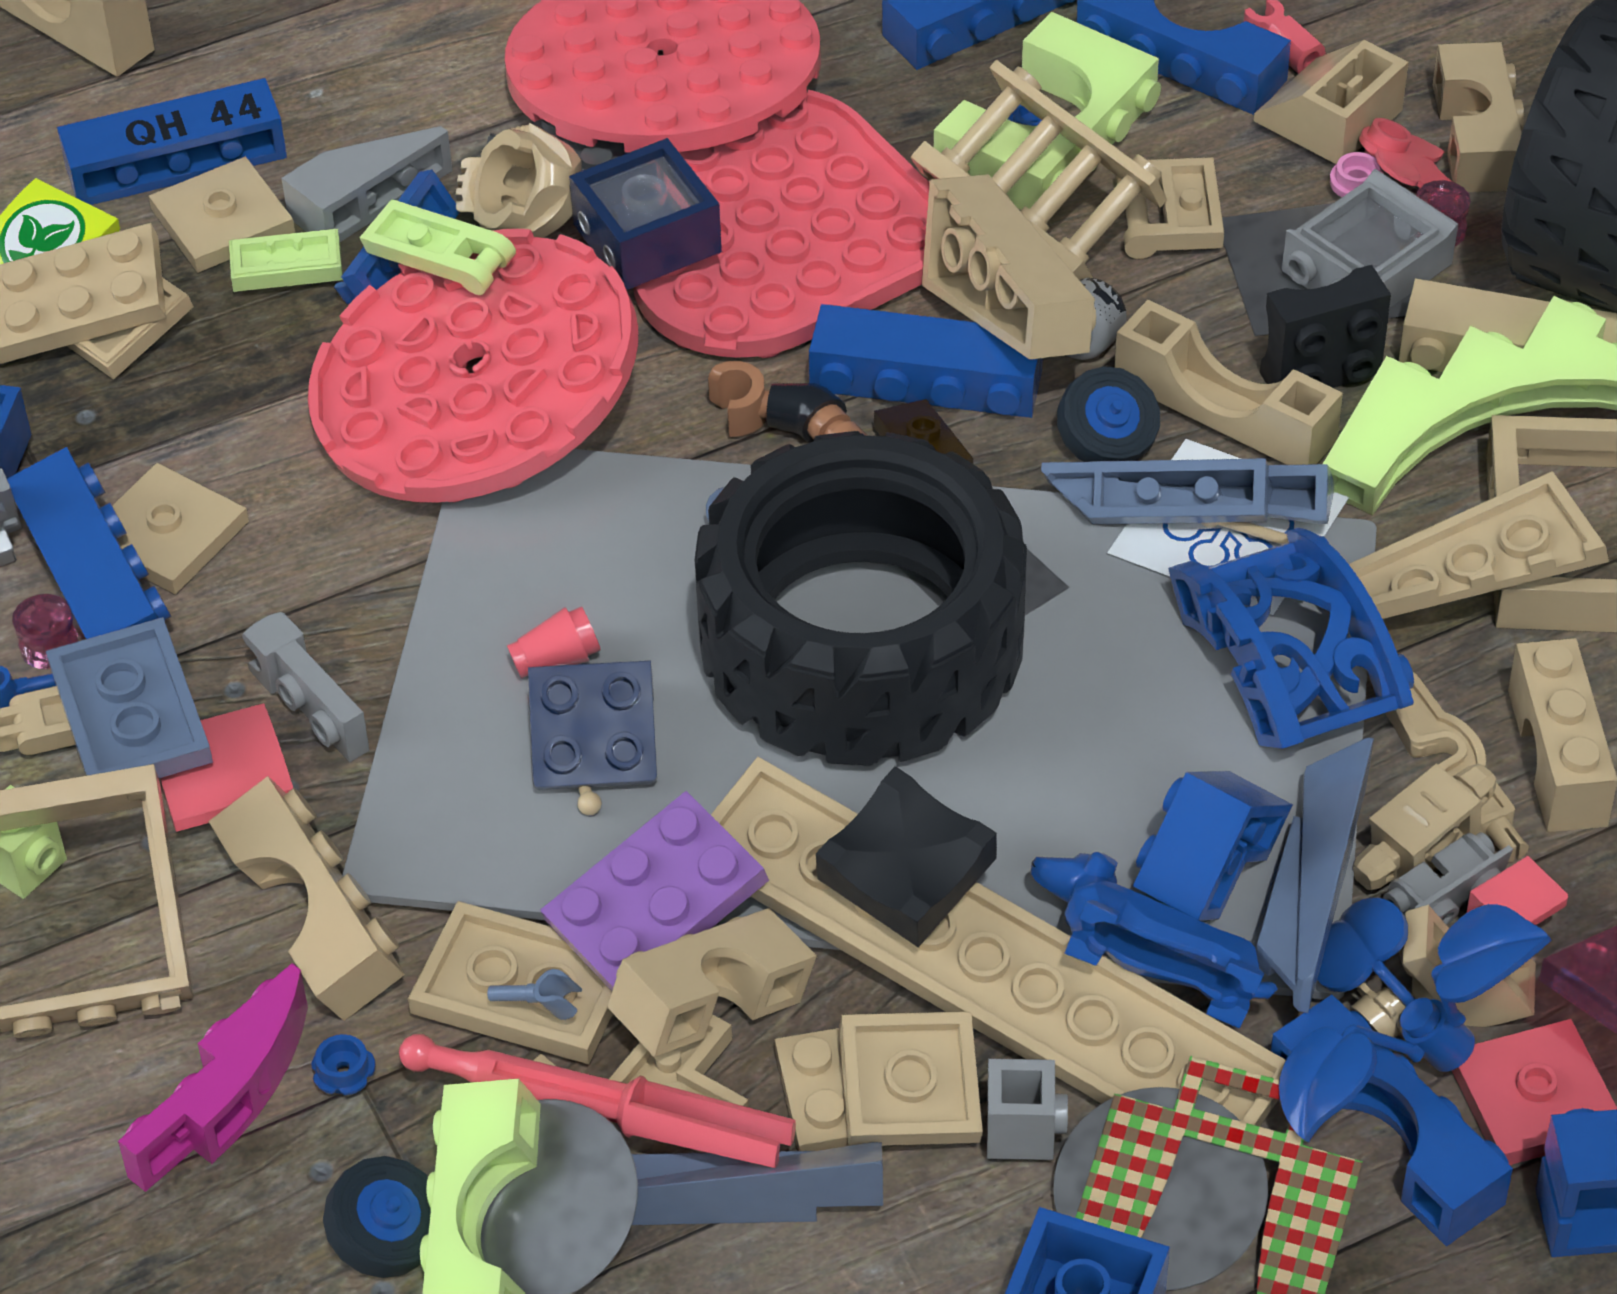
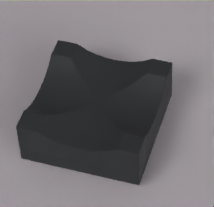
M1372 264L1356 268L1340 281L1314 289L1283 288L1267 293L1266 311L1269 337L1267 351L1261 359L1260 374L1266 384L1282 381L1293 369L1332 388L1353 382H1361L1376 375L1383 363L1391 293Z
M894 766L880 782L872 797L857 816L839 833L829 838L817 851V879L919 947L997 859V833L980 821L969 819L951 810L923 789L913 777Z

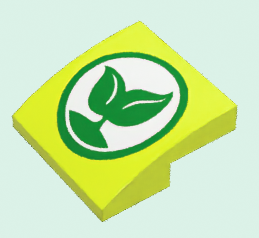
M35 178L0 215V264L119 232L121 230L118 218Z

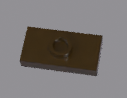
M927 399L874 411V428L880 436H885L886 432L926 440L934 446L937 452L946 454L953 451L973 464L971 454Z

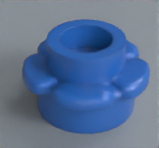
M340 1034L329 1037L319 1045L312 1060V1070L316 1072L313 1080L316 1086L325 1093L355 1094L366 1087L367 1077H371L374 1074L376 1067L374 1056L366 1050L363 1042L354 1036ZM349 1067L347 1071H338L340 1068Z

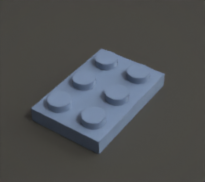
M163 617L46 651L49 666L86 776L154 764L158 777L163 778L213 763L208 740Z

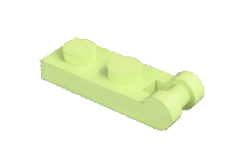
M393 199L389 201L360 236V240L367 253L458 282L465 289L476 295H483L494 281L492 275L498 267H506L516 254V249L512 242L500 233ZM473 253L479 254L475 260L469 258Z

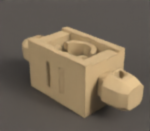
M1437 763L1369 818L1371 844L1356 857L1353 865L1355 879L1367 890H1373L1383 887L1397 876L1401 877L1422 862H1425L1436 872L1438 868L1431 862L1436 853L1466 833L1476 835L1481 832V807L1495 792L1496 777L1482 764L1468 766L1453 777Z

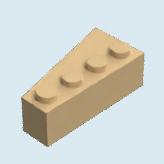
M990 175L930 180L922 286L1028 359L1089 353L1091 332L1096 325L1095 298Z

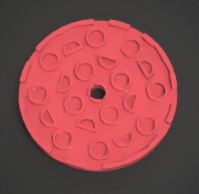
M541 0L523 15L515 25L505 48L508 89L517 106L533 122L543 119L555 126L557 136L589 147H594L598 140L624 143V152L626 153L666 138L670 140L678 152L714 147L758 132V122L773 114L784 118L807 97V86L813 78H818L821 66L820 34L817 23L809 10L799 0ZM658 50H663V55L659 56Z
M531 229L492 230L508 238L514 245L516 254L506 267H498L492 274L494 281L483 295L471 293L458 282L398 264L401 270L400 274L387 281L377 290L369 285L341 313L339 317L343 325L330 343L322 342L313 363L308 388L309 414L313 428L329 458L350 480L374 493L403 501L439 503L458 502L505 488L516 487L524 480L547 469L579 446L610 413L620 398L635 363L638 348L636 312L627 289L614 267H609L596 256L593 248L576 239L562 234L556 240L534 237ZM473 253L469 258L475 260L479 254ZM483 357L479 363L472 367L473 373H469L466 369L468 361Z

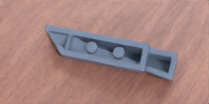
M1266 458L1042 462L1041 471L1047 481L1092 524L1267 522L1268 517L1314 524H1328L1334 494V479L1328 464L1269 465Z
M1365 738L1306 766L1303 781L1302 818L1293 816L1257 942L1256 952L1259 967L1267 976L1277 973L1293 991V1005L1300 1012L1309 1013L1353 848L1355 829L1367 787L1374 738Z
M870 1142L820 1151H780L779 1162L776 1168L711 1153L632 1154L638 1180V1198L632 1225L816 1222L817 1207L883 1206L882 1142Z

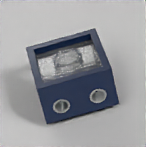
M668 138L569 176L573 225L589 246L594 249L598 258L609 267H614L627 290L722 252L719 202Z

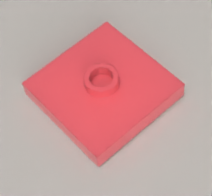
M1572 1019L1477 1043L1466 1062L1452 1070L1485 1140L1492 1141L1503 1151L1509 1165L1546 1156L1544 1147L1551 1115L1565 1114L1568 1111L1580 1108L1594 1111L1617 1110V1106Z

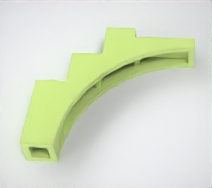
M1553 296L1523 349L1515 346L1511 340L1496 332L1486 333L1470 326L1439 379L1431 376L1425 368L1416 363H1402L1386 356L1323 464H1328L1333 476L1334 492L1349 497L1346 502L1347 504L1373 515L1395 484L1424 457L1462 433L1491 422L1492 415L1509 416L1548 408L1598 407L1617 410V343L1603 340L1606 318L1597 315L1593 309L1583 303H1569Z

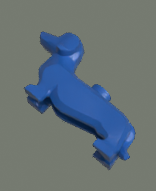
M1079 853L1074 858L1036 857L1032 861L1031 875L1034 880L1060 899L1068 902L1065 910V920L1070 926L1072 935L1064 954L1097 966L1102 955L1106 953L1113 962L1128 971L1195 988L1211 1000L1206 1012L1207 1015L1239 1029L1249 1010L1250 1000L1269 999L1278 990L1273 982H1261L1264 973L1259 968L1256 948L1250 941L1212 927L1183 912L1118 885L1115 875L1118 862L1105 853Z

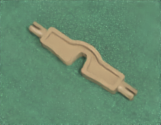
M1413 672L1414 686L1410 690L1414 704L1385 713L1396 729L1408 754L1414 758L1438 753L1451 754V757L1438 765L1452 777L1471 765L1482 764L1486 766L1485 750L1477 734L1461 719L1444 712L1418 675ZM1496 782L1493 796L1481 807V832L1490 836L1499 850L1510 845L1513 851L1508 862H1514L1515 856L1519 860L1528 852L1529 845L1524 842L1513 827L1515 807Z

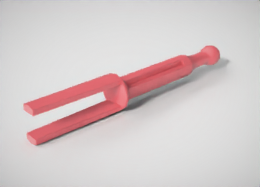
M413 1034L407 1037L399 1047L400 1061L405 1068L413 1072H423L430 1068L462 1077L470 1083L520 1079L537 1100L558 1099L582 1104L595 1110L608 1121L617 1123L627 1138L634 1135L771 1168H776L778 1165L780 1144L791 1146L794 1142L795 1119L650 1082L641 1075L626 1084L497 1051L469 1052L436 1045L431 1038L424 1034Z

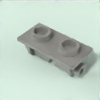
M1482 832L1476 835L1466 833L1433 856L1431 862L1444 876L1439 878L1425 862H1422L1398 879L1392 881L1389 884V892L1384 894L1383 899L1396 905L1404 915L1408 910L1429 905L1448 926L1459 913V909L1468 903L1471 890L1506 869L1513 848L1508 845L1496 854H1493L1495 851L1494 845L1486 834Z

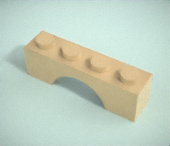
M1147 300L1117 331L1115 368H1122L1140 377L1153 391L1158 402L1286 465L1317 464L1338 439L1343 393L1294 369L1285 379L1272 384H1260L1241 378L1224 367L1211 354L1201 338L1196 322L1150 300Z
M267 776L208 822L233 863L262 889L285 883L306 885L308 893L307 917L300 935L288 952L301 970L314 995L345 1021L405 975L392 955V952L398 949L399 945L379 918L375 917L370 920L364 911V908L371 904L368 895L351 874L347 873L345 876H342L336 865L344 860L343 856L322 830L315 833L309 823L317 818L306 799L295 788L285 793Z

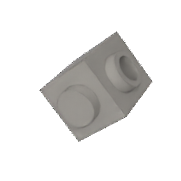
M988 1059L987 1159L1053 1160L1054 1134H1067L1068 1095L1055 1094V1060Z

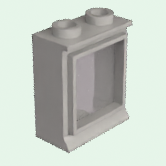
M1374 169L1364 183L1296 230L1291 228L1286 230L1281 271L1290 276L1296 283L1303 285L1307 289H1314L1338 282L1348 276L1354 269L1372 264L1391 293V308L1412 293L1415 278L1429 281L1452 264L1458 223L1377 169Z

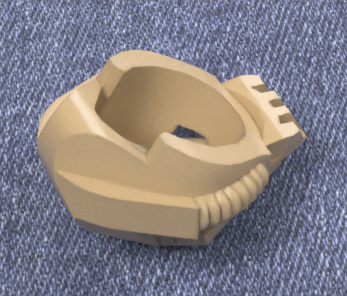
M531 123L503 130L484 147L481 157H467L461 161L462 175H458V188H456L455 194L456 210L473 213V219L479 222V227L491 231L531 229L534 237L544 238L559 229L572 216L569 176L582 171L581 159L570 145Z

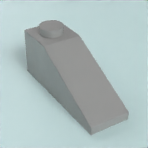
M439 126L322 152L281 178L286 210L293 218L294 223L306 232L338 229L341 242L373 222L391 199L398 201L419 172L433 169L437 177L441 179L453 171L448 131Z

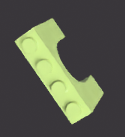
M1051 12L1023 40L1022 68L1039 82L1042 90L1077 106L1082 112L1076 115L1075 118L1110 144H1113L1115 141H1122L1129 132L1133 122L1144 111L1149 112L1152 110L1161 92V84L1157 82L1159 58L1054 12ZM963 100L934 129V148L940 153L946 147L952 149L986 109ZM1007 119L968 163L970 170L967 173L971 176L989 174L992 178L1037 126L1024 125ZM1059 133L1008 191L1009 199L1020 210L1024 207L1030 209L1081 149Z

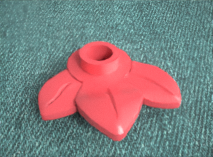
M1376 118L1371 126L1363 128L1359 141L1365 148L1364 153L1375 157L1381 168L1395 180L1409 186H1418L1420 189L1431 193H1445L1453 190L1456 183L1446 177L1435 165V162H1438L1444 154V150L1411 135L1405 127L1389 119Z

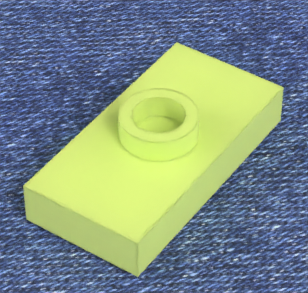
M338 229L229 240L233 292L343 280L341 278L343 272Z

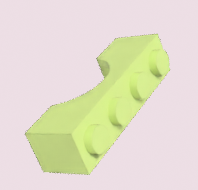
M520 1079L448 1084L443 1087L441 1110L435 1113L433 1119V1135L437 1145L435 1172L429 1174L426 1188L427 1199L431 1208L429 1234L422 1238L420 1245V1260L425 1272L422 1294H526L501 1268L486 1263L481 1249L482 1224L486 1212L496 1195L510 1181L537 1167L541 1103Z

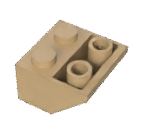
M1366 40L1325 54L1312 61L1254 113V122L1337 164L1343 155L1358 152L1363 147L1359 141L1363 128L1371 126L1376 118L1393 120L1403 110L1408 61Z

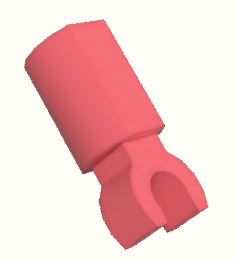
M1266 0L1265 16L1256 14L1251 8L1245 9L1244 21L1291 40L1289 66L1297 74L1316 58L1326 54L1325 47L1290 15L1284 16L1285 9L1278 0Z

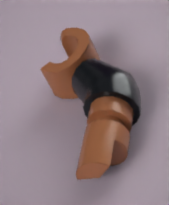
M726 361L717 364L709 374V400L722 409H728L729 437L753 433L763 426L766 419L768 427L801 435L809 443L814 442L815 436L832 433L859 431L868 436L846 414L845 403L827 388L816 383H772L770 390H765L764 377L760 370L752 364L742 361Z

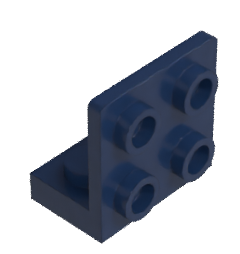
M651 660L528 667L533 783L536 789L632 785L656 782L654 689Z

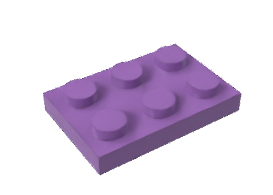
M685 791L541 908L540 911L545 921L612 991L617 978L616 973L622 959L635 952H645L676 941L686 934H696L712 928L767 883L769 879L765 869Z

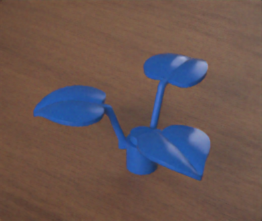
M1382 898L1362 899L1347 908L1341 915V919L1332 923L1317 980L1323 987L1332 992H1346L1361 985L1374 971L1406 1006L1400 1017L1402 1035L1406 1041L1355 1024L1347 1027L1342 1035L1331 1027H1321L1311 1032L1292 1050L1284 1063L1280 1075V1102L1286 1119L1293 1130L1304 1141L1309 1143L1325 1121L1343 1109L1360 1093L1370 1080L1377 1064L1374 1044L1404 1053L1414 1063L1419 1062L1423 1057L1436 1070L1441 1072L1452 1071L1460 1067L1472 1054L1475 1046V1037L1472 1031L1464 1024L1466 1017L1457 1009L1455 1003L1471 1000L1498 984L1552 941L1550 936L1543 929L1506 906L1487 904L1477 907L1458 919L1448 929L1439 943L1438 955L1442 964L1436 966L1432 970L1431 975L1441 1001L1428 998L1415 999L1383 963L1400 951L1408 939V923L1402 911L1392 902Z

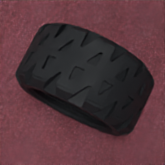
M1594 0L1575 17L1566 30L1549 62L1534 97L1522 131L1508 182L1501 231L1505 256L1511 274L1516 276L1517 280L1616 313L1617 0Z
M859 431L815 436L814 442L797 447L787 444L755 460L751 464V474L744 481L733 477L709 506V525H702L698 531L694 559L699 642L704 672L707 677H714L715 695L733 717L742 725L753 719L759 724L760 738L765 742L800 757L804 756L807 752L826 755V761L830 764L870 766L877 763L881 758L899 756L900 762L939 751L948 744L954 732L962 736L968 735L995 712L999 706L1002 693H1008L1013 687L1023 659L1027 546L1023 542L1022 525L1004 492L1001 489H993L990 478L985 472L957 453L951 451L942 454L937 452L934 446L926 440L886 432L885 436H866ZM852 562L884 563L911 570L930 580L948 596L939 607L917 621L895 629L870 633L840 632L810 624L789 613L775 601V598L787 586L802 576L827 566Z

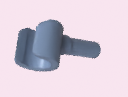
M551 969L542 974L536 983H529L527 985H490L487 996L489 1001L540 1003L558 1019L566 1020L572 1018L577 1013V1008L563 997L571 992H581L582 988L561 970Z

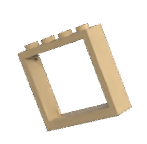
M1492 415L1486 449L1488 500L1520 486L1518 464L1617 467V419ZM1547 577L1494 591L1496 628L1617 632V579Z
M154 764L0 790V831L143 807L170 976L1 1006L0 1033L13 1030L14 1037L16 1038L36 1037L52 1032V1023L74 1019L78 1020L79 1026L103 1025L117 1019L116 1012L141 1007L142 1014L144 1015L164 1014L180 1009V1000L194 998L160 781Z

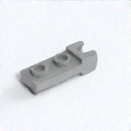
M277 612L271 614L246 629L242 634V638L257 657L247 663L248 668L271 694L278 691L288 708L292 711L299 708L309 719L311 728L319 741L326 747L334 745L349 763L370 751L363 711L306 652L303 632L285 613Z

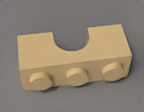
M1502 42L1438 44L1433 89L1440 120H1452L1447 158L1452 181L1456 183L1454 193L1507 191L1524 125L1523 102L1521 99H1514L1513 97L1516 89L1515 66L1513 63L1506 64Z
M1577 639L1517 643L1508 692L1520 736H1535L1537 768L1534 787L1547 832L1608 827L1617 787V776Z
M770 908L744 917L732 918L724 924L696 934H686L676 941L645 952L638 951L622 959L616 973L617 978L607 1008L653 1057L704 1039L718 996L734 1002L752 1020L800 1003L817 955Z

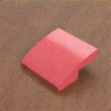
M264 703L200 720L210 746L213 763L159 778L176 832L209 823L208 821L267 776L285 793L293 789L277 736Z

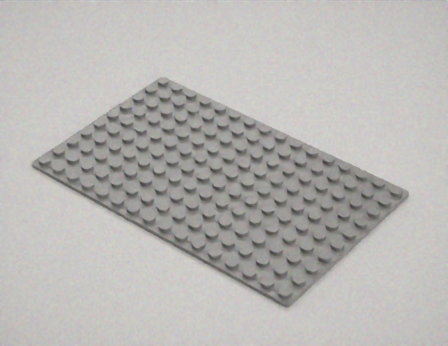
M573 449L565 457L547 469L524 480L516 487L505 488L458 502H442L342 876H345L347 873L351 874L366 892L371 903L453 911L457 901L518 918L545 920L540 911L541 908L683 792L687 791L711 815L758 756L857 814L872 797L884 777L894 766L898 767L913 777L923 789L939 802L969 819L980 821L997 833V859L976 881L977 883L1071 936L1072 931L1065 920V910L1068 902L1060 899L1034 880L1031 875L1032 861L1036 857L1074 858L1079 853H1105L1118 862L1115 871L1118 885L1166 905L1133 887L1140 871L1136 867L1138 854L1146 840L1153 834L1157 835L1167 812L1163 811L1165 796L1171 785L1178 778H1183L1186 772L1231 771L1293 804L1267 861L1246 862L1220 918L1202 921L1217 929L1245 938L1257 949V942L1293 816L1302 818L1303 781L1306 766L1363 740L1364 720L1304 739L1305 742L1283 749L1259 746L1249 713L1231 675L1232 668L1239 665L1229 649L1226 647L1215 650L1202 634L1189 626L1183 625L1170 577L1107 554L1126 524H1092L1060 492L992 486L993 489H1001L1018 515L1022 525L1023 542L1026 544L1027 549L1069 586L1062 593L1025 615L1023 659L1011 690L1008 693H1002L999 706L995 712L966 736L954 732L948 744L939 751L900 762L899 756L884 757L870 766L830 764L826 761V755L807 752L804 756L800 757L765 742L760 738L759 724L753 719L742 725L733 717L715 695L714 677H707L704 672L699 642L694 561L698 531L702 525H709L706 516V503L709 496L718 488L725 487L733 477L744 481L751 474V465ZM1336 517L1324 537L1350 564L1375 552L1377 527L1370 520ZM875 562L841 563L820 568L797 579L775 598V601L780 606L803 621L825 629L849 633H870L895 629L917 621L939 607L898 566ZM1285 597L1274 615L1269 614L1267 620L1259 627V630L1261 632L1269 631L1289 634L1302 641L1315 655L1324 638L1330 612L1309 602ZM581 606L583 607L601 648L600 651L588 656L590 662L582 664L651 660L657 780L649 784L591 787L592 792L597 793L602 802L601 809L594 815L582 814L578 809L577 802L580 797L578 788L546 790L535 788L532 766L528 676L520 677L507 648V645L516 642L518 638L564 607L567 608L568 612ZM1283 655L1274 657L1278 667L1281 668L1289 666L1291 662L1290 658ZM1356 666L1352 668L1353 673L1360 679L1358 693H1351L1343 689L1335 680L1333 673L1330 677L1338 693L1348 706L1365 701L1367 670L1363 667ZM1317 695L1297 715L1298 721L1301 722L1328 713V710L1319 695ZM1357 825L1353 848L1333 922L1340 920L1343 912L1352 905ZM749 897L713 927L724 924L732 918L744 917L769 907ZM772 910L808 947L840 950ZM1264 973L1261 982H1273L1276 984L1278 990L1274 993L1275 995L1293 996V991L1277 973L1269 976ZM1139 975L1150 982L1176 984L1168 981H1163ZM1317 980L1313 994L1314 999H1325L1332 994L1338 1000L1344 996L1345 992H1332L1323 987Z

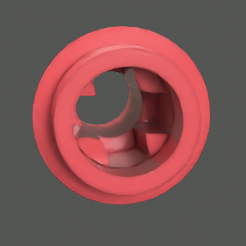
M582 606L569 612L564 607L518 638L516 642L507 645L521 678L528 676V667L578 665L590 662L588 656L601 650L594 630Z

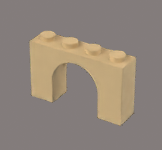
M0 0L1 8L116 77L155 50L146 0Z

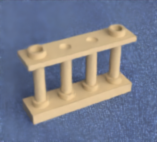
M995 60L989 68L1002 93L952 149L946 147L940 153L924 141L912 154L911 159L921 175L929 182L932 179L971 176L967 173L970 170L968 163L1016 108L1022 105L1042 121L992 176V179L1007 195L1008 191L1059 133L1079 147L1081 151L1030 209L1024 207L1020 212L1078 279L1093 278L1085 264L1089 259L1086 253L1135 197L1141 193L1160 208L1167 201L1158 182L1161 173L1153 164L1139 154H1136L1133 159L1129 158L1039 91L1042 88L1041 85L1026 70L1017 66L1014 71H1011L1001 62ZM1099 163L1122 179L1070 239L1064 237L1058 242L1046 233L1049 229L1046 223Z

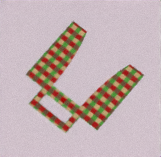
M1190 1056L1174 1110L1114 1094L1076 1218L1142 1238L1167 1183L1183 1136L1280 1162L1263 1233L1257 1294H1325L1363 1161L1303 1145L1304 1140L1293 1130L1290 1124H1288L1285 1134L1194 1109L1203 1079L1280 1100V1080Z

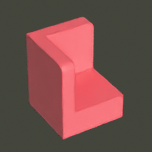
M1527 856L1471 890L1466 913L1483 905L1498 904L1514 910L1531 923L1537 925L1566 907L1568 894Z

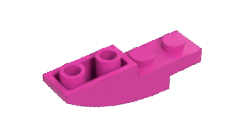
M293 963L287 966L275 978L262 982L248 1001L228 1018L218 1020L208 1029L204 1038L197 1043L203 1068L198 1073H192L185 1077L170 1097L150 1114L137 1118L129 1126L125 1135L118 1140L127 1177L145 1192L193 1150L213 1164L250 1126L277 1089L294 1056L302 1035L308 1009L301 970Z

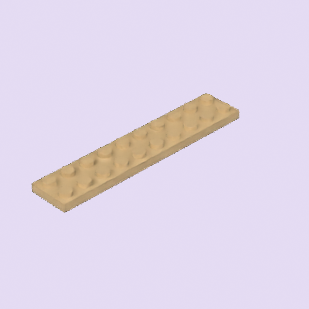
M758 756L711 814L765 869L769 881L750 897L945 1012H971L974 1029L1023 1058L1055 1060V1077L1101 1104L1112 1099L1114 1094L1121 1095L1143 1088L1169 1087L1180 1089L1190 1056L1280 1080L1281 1071L1286 1061L1284 1058L1136 973L1123 969L1104 955H1102L1097 966L1064 954L1071 938L1070 935L977 882L919 947L915 946L817 879V851L829 838L844 829L857 816V813ZM1204 1079L1199 1091L1200 1095L1219 1103L1233 1113L1241 1122L1259 1127L1278 1101L1274 1098Z

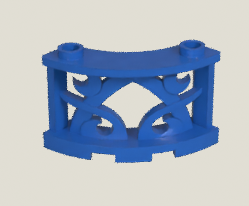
M1303 528L1287 531L1288 543L1215 566L1206 567L1200 563L1188 561L1168 568L1183 625L1189 626L1202 634L1215 650L1227 647L1239 666L1232 668L1231 675L1249 713L1259 746L1287 748L1305 742L1304 739L1414 704L1410 690L1414 686V675L1411 665L1403 654L1397 653L1387 627L1361 580L1324 536H1319ZM1251 596L1256 597L1258 604L1250 606ZM1272 596L1309 602L1330 612L1324 638L1315 655L1302 641L1289 634L1269 631L1261 632L1259 630V627L1267 620L1270 614ZM1283 655L1290 658L1291 662L1289 666L1281 668L1278 667L1274 657ZM1356 666L1363 667L1369 674L1376 697L1348 706L1338 693L1330 677L1333 673L1335 680L1343 689L1351 693H1358L1360 679L1353 673L1352 668ZM1319 695L1328 713L1299 722L1297 715Z

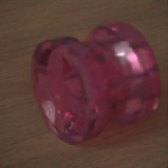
M1446 180L1432 181L1424 184L1418 189L1416 196L1458 223L1455 246H1458L1464 240L1467 231L1466 217L1471 203L1469 193L1459 184ZM1420 232L1414 237L1418 239L1423 234Z
M52 594L32 596L20 603L13 613L12 624L19 638V651L23 660L31 667L50 669L46 654L47 650L79 642L77 632L73 626L72 611L67 601L60 596Z

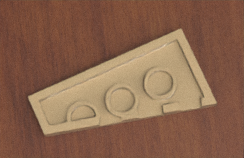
M1551 471L1356 560L1349 565L1361 580L1382 619L1607 563L1609 559L1605 544L1555 473Z

